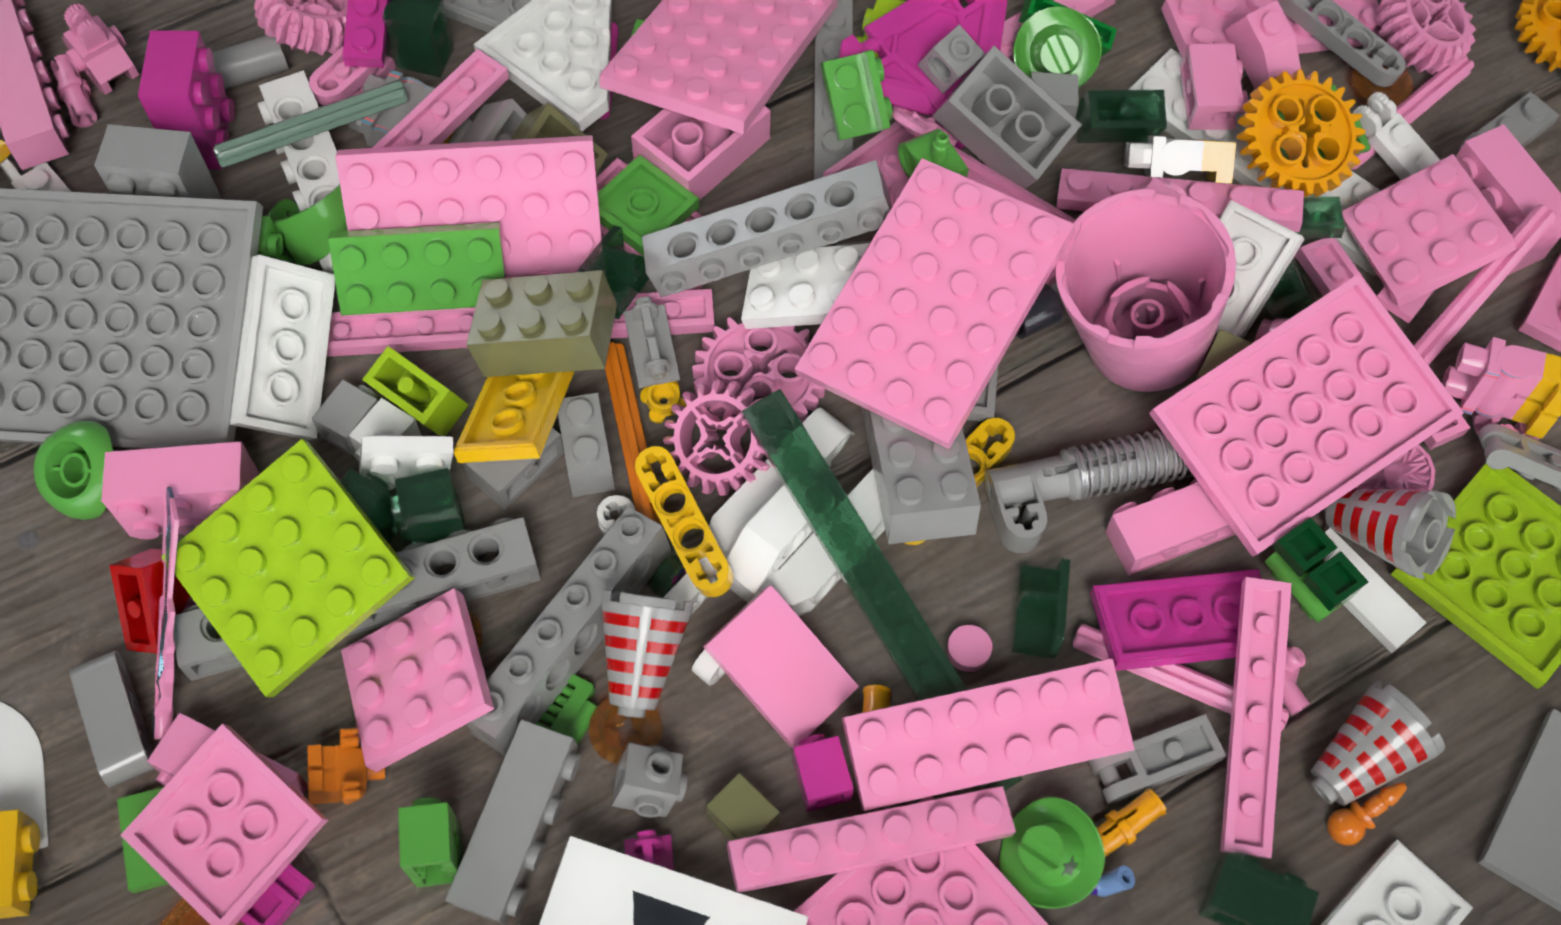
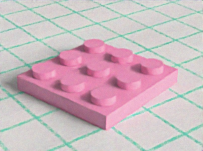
M1454 154L1340 212L1345 226L1399 308L1517 249L1516 240Z
M455 588L341 650L365 766L375 772L494 710L464 594Z
M221 724L125 829L121 836L210 925H236L326 824L328 819L229 725Z

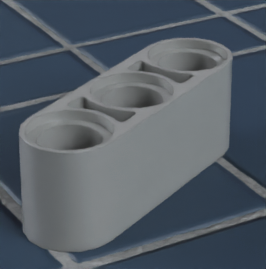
M115 650L70 668L71 682L94 760L106 786L111 788L155 770L147 762L153 753V749L128 669L119 652Z

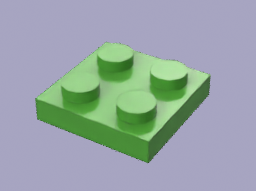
M642 155L636 157L598 192L600 223L642 256H644L642 236L681 224L699 208V198Z

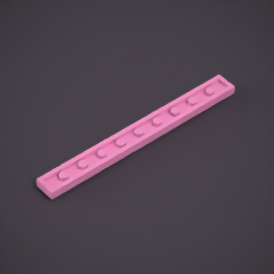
M712 289L684 290L662 298L658 292L614 295L617 307L611 339L629 338L623 312L632 310L635 307V300L641 297H650L652 303L656 305L664 304L671 335L713 332L715 324ZM476 307L341 316V312H332L326 357L381 354L387 346L396 352L468 348L466 344Z

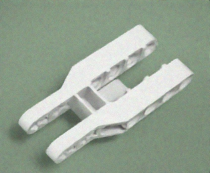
M819 407L812 412L778 447L777 454L775 456L771 455L765 461L770 465L767 471L757 469L753 473L757 481L754 480L751 483L746 481L711 518L709 526L733 571L734 578L730 589L746 601L747 604L765 587L772 585L798 616L811 612L885 531L873 469L825 519L834 505L835 498L813 482V480L821 471L826 473L830 469L831 460L842 450L850 435L854 436L855 434L823 408ZM706 556L699 561L706 571L707 577L705 579L709 580L710 583H714L718 580L716 574L718 571L713 568ZM686 574L664 598L677 600L676 609H682L683 601L694 602L693 614L708 597L698 591L688 574ZM705 649L692 667V672L709 686L715 684L725 674Z

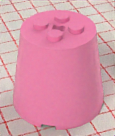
M1139 189L1110 196L1091 206L1075 220V233L1056 264L1058 292L1094 365L1107 379L1123 388L1142 392L1172 388L1190 378L1201 367L1210 350L1235 280L1236 258L1233 242L1224 224L1210 209L1183 194L1181 198L1170 195L1156 194L1155 189Z

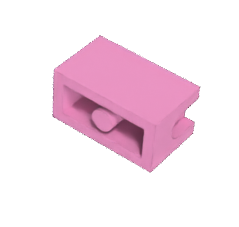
M1188 43L1180 66L1188 130H1235L1237 125L1236 116L1237 114L1246 113L1242 106L1248 101L1247 91L1242 90L1241 87L1243 64L1241 60H1237L1235 44Z

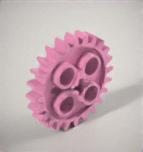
M727 318V330L725 331L718 326H714V339L703 337L702 349L704 351L695 352V363L697 365L692 366L693 379H696L693 381L694 393L697 394L696 388L699 383H705L711 390V385L715 379L722 380L725 388L730 381L739 382L740 392L749 387L755 390L754 398L762 397L768 400L766 408L760 414H774L776 420L766 425V429L778 431V426L783 425L790 433L793 432L794 418L803 423L808 417L807 410L815 411L818 409V398H824L825 396L824 388L800 376L785 378L781 375L787 372L796 374L794 368L810 344V330L805 329L796 333V326L746 329L743 322L737 324L732 318ZM757 346L767 347L768 350L760 352L754 350L753 348ZM732 370L738 372L739 374L735 376H725L722 373L725 371ZM729 402L718 403L709 408L710 414L716 415L718 418L723 416L722 421L729 416L735 417L741 412L740 409Z

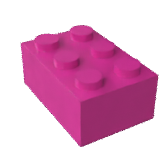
M150 31L138 98L153 128L191 132L208 170H222L213 147L215 144L230 139L228 125L229 122L234 121L235 106L232 98H228L225 93L222 74L216 72L211 48H206L199 31Z

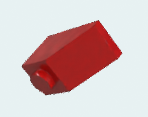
M149 549L109 565L126 650L157 654L159 599L163 595L164 563H162L161 557L162 549ZM174 574L172 599L175 615L183 612L190 595Z

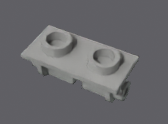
M650 297L638 298L635 300V307L623 313L639 388L680 381L664 304L656 305L652 303Z

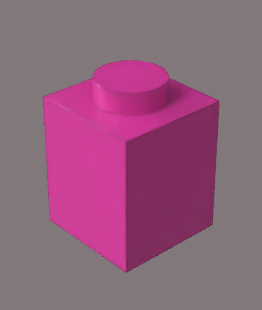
M824 734L813 735L799 742L800 746L793 747L792 762L806 812L851 801L854 788L839 736L827 739Z

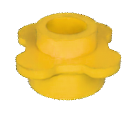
M677 381L645 387L640 393V400L647 404L650 411L649 419L654 423H662L666 417L674 415L675 413L671 409L674 404L687 406L680 396ZM661 399H667L668 402L665 403V404H662V403L660 402V400H661Z

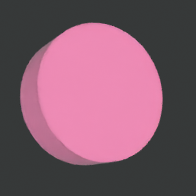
M960 626L949 637L946 647L947 657L950 663L961 671H978L987 664L991 656V638L986 631L978 626Z

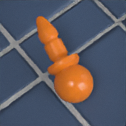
M1400 782L1384 787L1380 790L1379 794H1375L1366 800L1363 806H1360L1354 800L1351 802L1350 809L1341 808L1334 811L1327 822V830L1330 837L1338 844L1344 846H1351L1360 842L1365 835L1366 829H1374L1376 827L1372 818H1376L1388 810V806L1395 805L1406 791V784Z

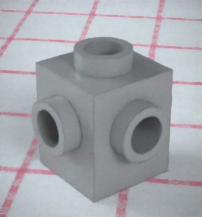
M629 743L617 764L612 806L633 810L644 817H666L675 801L681 802L685 795L688 777L687 774L681 773L683 754L669 752L661 746H642Z

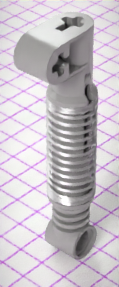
M1156 429L1152 434L1146 431L1143 436L1137 433L1134 439L1127 435L1125 440L1118 437L1115 442L1109 439L1106 444L1100 440L1097 446L1091 442L1088 448L1083 444L1079 449L1075 446L1065 448L1060 451L1058 456L986 470L984 474L986 494L999 539L1003 546L1015 553L1030 552L1039 544L1048 522L1043 502L1066 497L1072 501H1081L1086 498L1090 499L1093 495L1099 497L1102 493L1108 495L1111 491L1118 493L1120 489L1126 492L1129 488L1135 490L1138 486L1144 488L1148 484L1154 486L1157 482L1163 484L1166 480L1172 482L1175 479L1182 480L1184 477H1194L1163 432H1159ZM1026 506L1021 518V524H1015L1019 515L1018 507Z

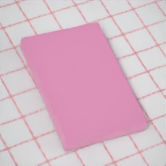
M772 585L765 587L702 646L791 749L799 746L801 740L807 738L859 687Z

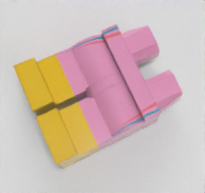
M1496 337L1491 339L1486 348L1465 342L1459 350L1455 367L1449 365L1442 380L1443 386L1450 395L1461 399L1460 408L1462 411L1470 415L1475 411L1489 418L1500 416L1526 424L1525 434L1542 439L1558 420V416H1561V357L1522 346H1505L1506 340Z

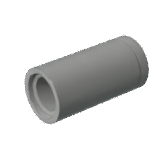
M265 35L212 52L216 72L223 76L225 90L289 70L276 37Z

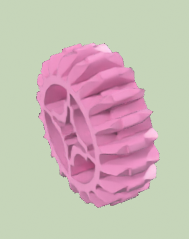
M255 0L254 9L255 17L258 19L257 25L265 29V35L276 37L278 44L285 43L291 46V50L298 48L304 50L306 54L309 51H314L319 55H323L325 51L334 54L344 45L348 0Z
M1382 0L1377 8L1379 16L1375 20L1382 27L1378 34L1385 37L1387 43L1404 57L1406 67L1414 65L1417 72L1421 73L1426 70L1431 75L1440 72L1446 66H1455L1460 58L1463 60L1467 56L1466 54L1471 50V45L1475 42L1472 34L1476 28L1470 23L1473 17L1472 14L1467 13L1464 9L1466 3H1462L1459 0Z
M715 379L711 385V390L705 383L697 384L698 398L691 392H684L682 396L687 406L674 404L671 409L679 417L677 421L666 420L665 422L667 428L674 429V437H664V444L675 445V450L669 453L675 461H681L678 467L682 475L684 476L689 473L687 478L688 486L696 487L701 483V490L704 494H711L716 487L720 496H727L731 486L737 491L745 483L744 478L750 483L754 480L757 481L753 474L755 472L754 469L767 471L770 468V465L762 459L764 454L773 456L777 454L776 448L767 446V439L778 438L779 432L766 429V425L776 420L775 415L771 413L761 415L760 413L768 404L767 401L760 398L752 402L755 390L747 387L740 393V383L736 381H730L725 388L722 380ZM729 402L740 409L741 412L735 417L729 416L724 421H721L716 415L710 414L707 408L718 403ZM696 422L700 428L701 436L699 442L693 447L692 431ZM749 423L751 443L745 456L746 453L741 446V437L749 428L747 425ZM717 430L727 431L723 436V440L726 443L725 446L715 444L719 439L716 433ZM720 454L726 461H731L735 468L718 474L707 469L701 463L705 459H712Z

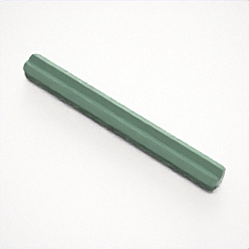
M396 80L215 144L213 147L219 164L222 167H228L404 104L408 101L403 84Z

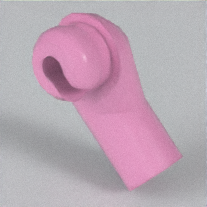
M1294 646L1287 647L1283 705L1291 716L1310 705V702L1296 685L1300 667L1305 665L1306 657L1301 649Z

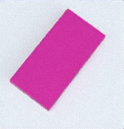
M1259 569L1094 585L1090 591V597L1109 659L1113 658L1115 670L1236 658L1242 580L1245 577L1262 579Z

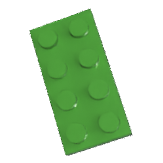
M500 222L330 232L328 237L341 316L474 308L477 304L482 280L506 278Z

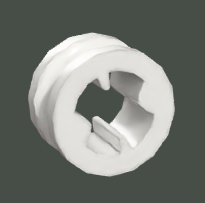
M613 495L602 500L599 504L597 518L599 528L604 535L615 523L614 519H610L611 511L617 510L621 515L628 506L635 510L634 504L630 499L620 495Z

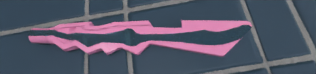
M172 487L165 488L162 555L165 554V561L162 558L164 578L163 595L159 599L155 706L152 713L153 739L163 738L172 724L174 715L172 701L174 688L175 641L173 640L175 608L172 597L179 517Z

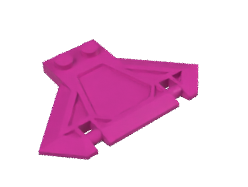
M908 0L865 26L864 30L869 39L860 43L852 34L842 40L839 58L860 54L868 50H873L874 53L877 52L884 68V81H881L884 97L890 99L892 106H899L912 112L915 110L919 114L932 117L969 71L943 94L917 65L935 45L959 24L985 54L993 46L1001 50L1008 0H966L968 6L964 9L959 3L960 0ZM957 139L955 147L959 150L965 148L966 146Z

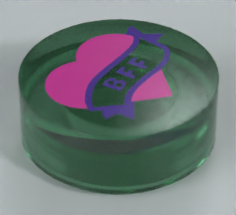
M677 555L665 559L653 575L651 591L659 597L664 598L687 574Z

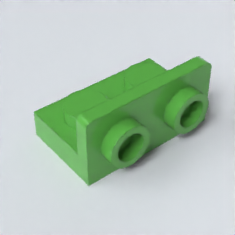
M873 50L820 63L837 141L890 129L889 120L893 119L891 116L893 109L890 99L883 95L881 81H884V68L879 57L875 58Z

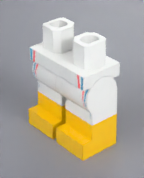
M1147 135L1146 143H1125L1124 166L1128 168H1144L1145 175L1163 178V172L1177 176L1183 175L1189 170L1207 171L1206 180L1215 183H1232L1236 143L1216 140L1166 139L1164 136Z

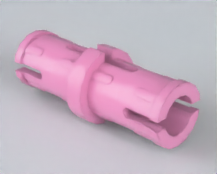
M66 54L55 56L56 61L51 60L50 66L58 82V96L62 102H65L71 122L74 126L80 128L93 125L91 119L96 122L98 116L90 101L91 90L87 81L81 78L80 73L70 62Z

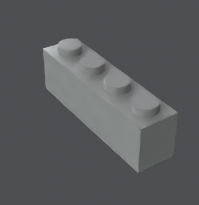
M521 719L445 901L455 907L503 925L508 924L510 916L516 918L519 915L527 895V890L522 888L529 870H537L544 855L546 845L541 842L548 824L554 826L557 822L564 799L560 798L559 795L565 781H572L581 762V754L577 753L579 747L573 738Z

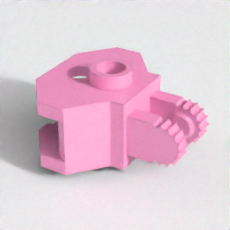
M80 4L70 5L64 11L65 15L63 16L70 29L63 33L64 36L61 37L68 49L65 53L79 73L84 71L101 93L105 95L110 93L112 89L108 82L123 73L131 79L139 76L135 65L123 49L127 46V43L114 25L108 28L98 15L92 17L89 14L90 12Z

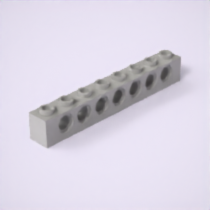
M502 518L494 521L490 527L475 531H456L450 534L447 539L433 543H414L407 546L404 551L397 552L396 554L415 579L347 636L388 625L453 588L464 594L465 601L468 602L541 581L524 518ZM487 552L498 553V556L491 562L483 563L478 561ZM442 565H455V568L446 575L435 574ZM198 605L190 606L183 613L175 615L173 640L175 641L178 667L191 681L242 667L222 638L216 639L218 632Z

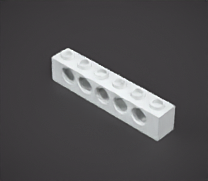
M304 71L259 85L265 101L257 104L266 125L275 124L319 108ZM329 131L275 149L277 155L285 152L288 158L281 161L288 183H298L299 190L292 193L300 212L326 197L340 184L335 157L337 150ZM329 253L326 257L320 259L319 262L323 272L334 274L331 253Z

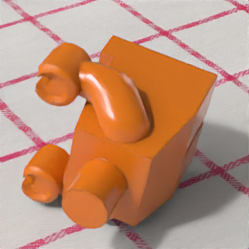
M358 728L340 729L339 745H308V801L311 804L337 803L341 801L345 805L352 804L362 799L364 794H366L367 781L385 779V768L375 772L365 766L362 747L359 744Z

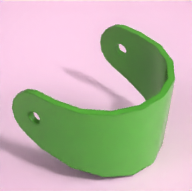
M340 184L326 197L301 212L295 202L290 199H284L276 203L266 215L271 217L277 233L282 235L284 249L298 265H310L323 259L330 253L328 241L330 232L348 231Z

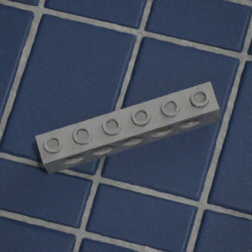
M877 160L642 236L646 274L662 298L877 230L892 208L888 188Z
M629 506L624 510L487 680L494 710L466 724L476 738L503 756H506L521 719L536 724L541 719V716L568 684L567 681L573 674L577 673L604 638L601 605L602 590L612 591L611 600L619 601L620 592L639 594L672 552L662 525Z

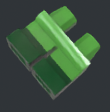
M1311 517L1278 539L1273 547L1276 551L1265 561V564L1272 570L1271 575L1276 581L1292 583L1291 593L1300 602V608L1309 619H1314L1317 623L1352 599L1369 582L1342 551L1330 558L1338 547Z

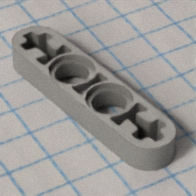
M1278 0L1284 14L1377 86L1388 87L1393 85L1406 68L1404 57L1333 0ZM1318 15L1329 17L1333 21L1334 26H1326L1321 23ZM1347 38L1358 40L1364 49H1355L1349 44Z

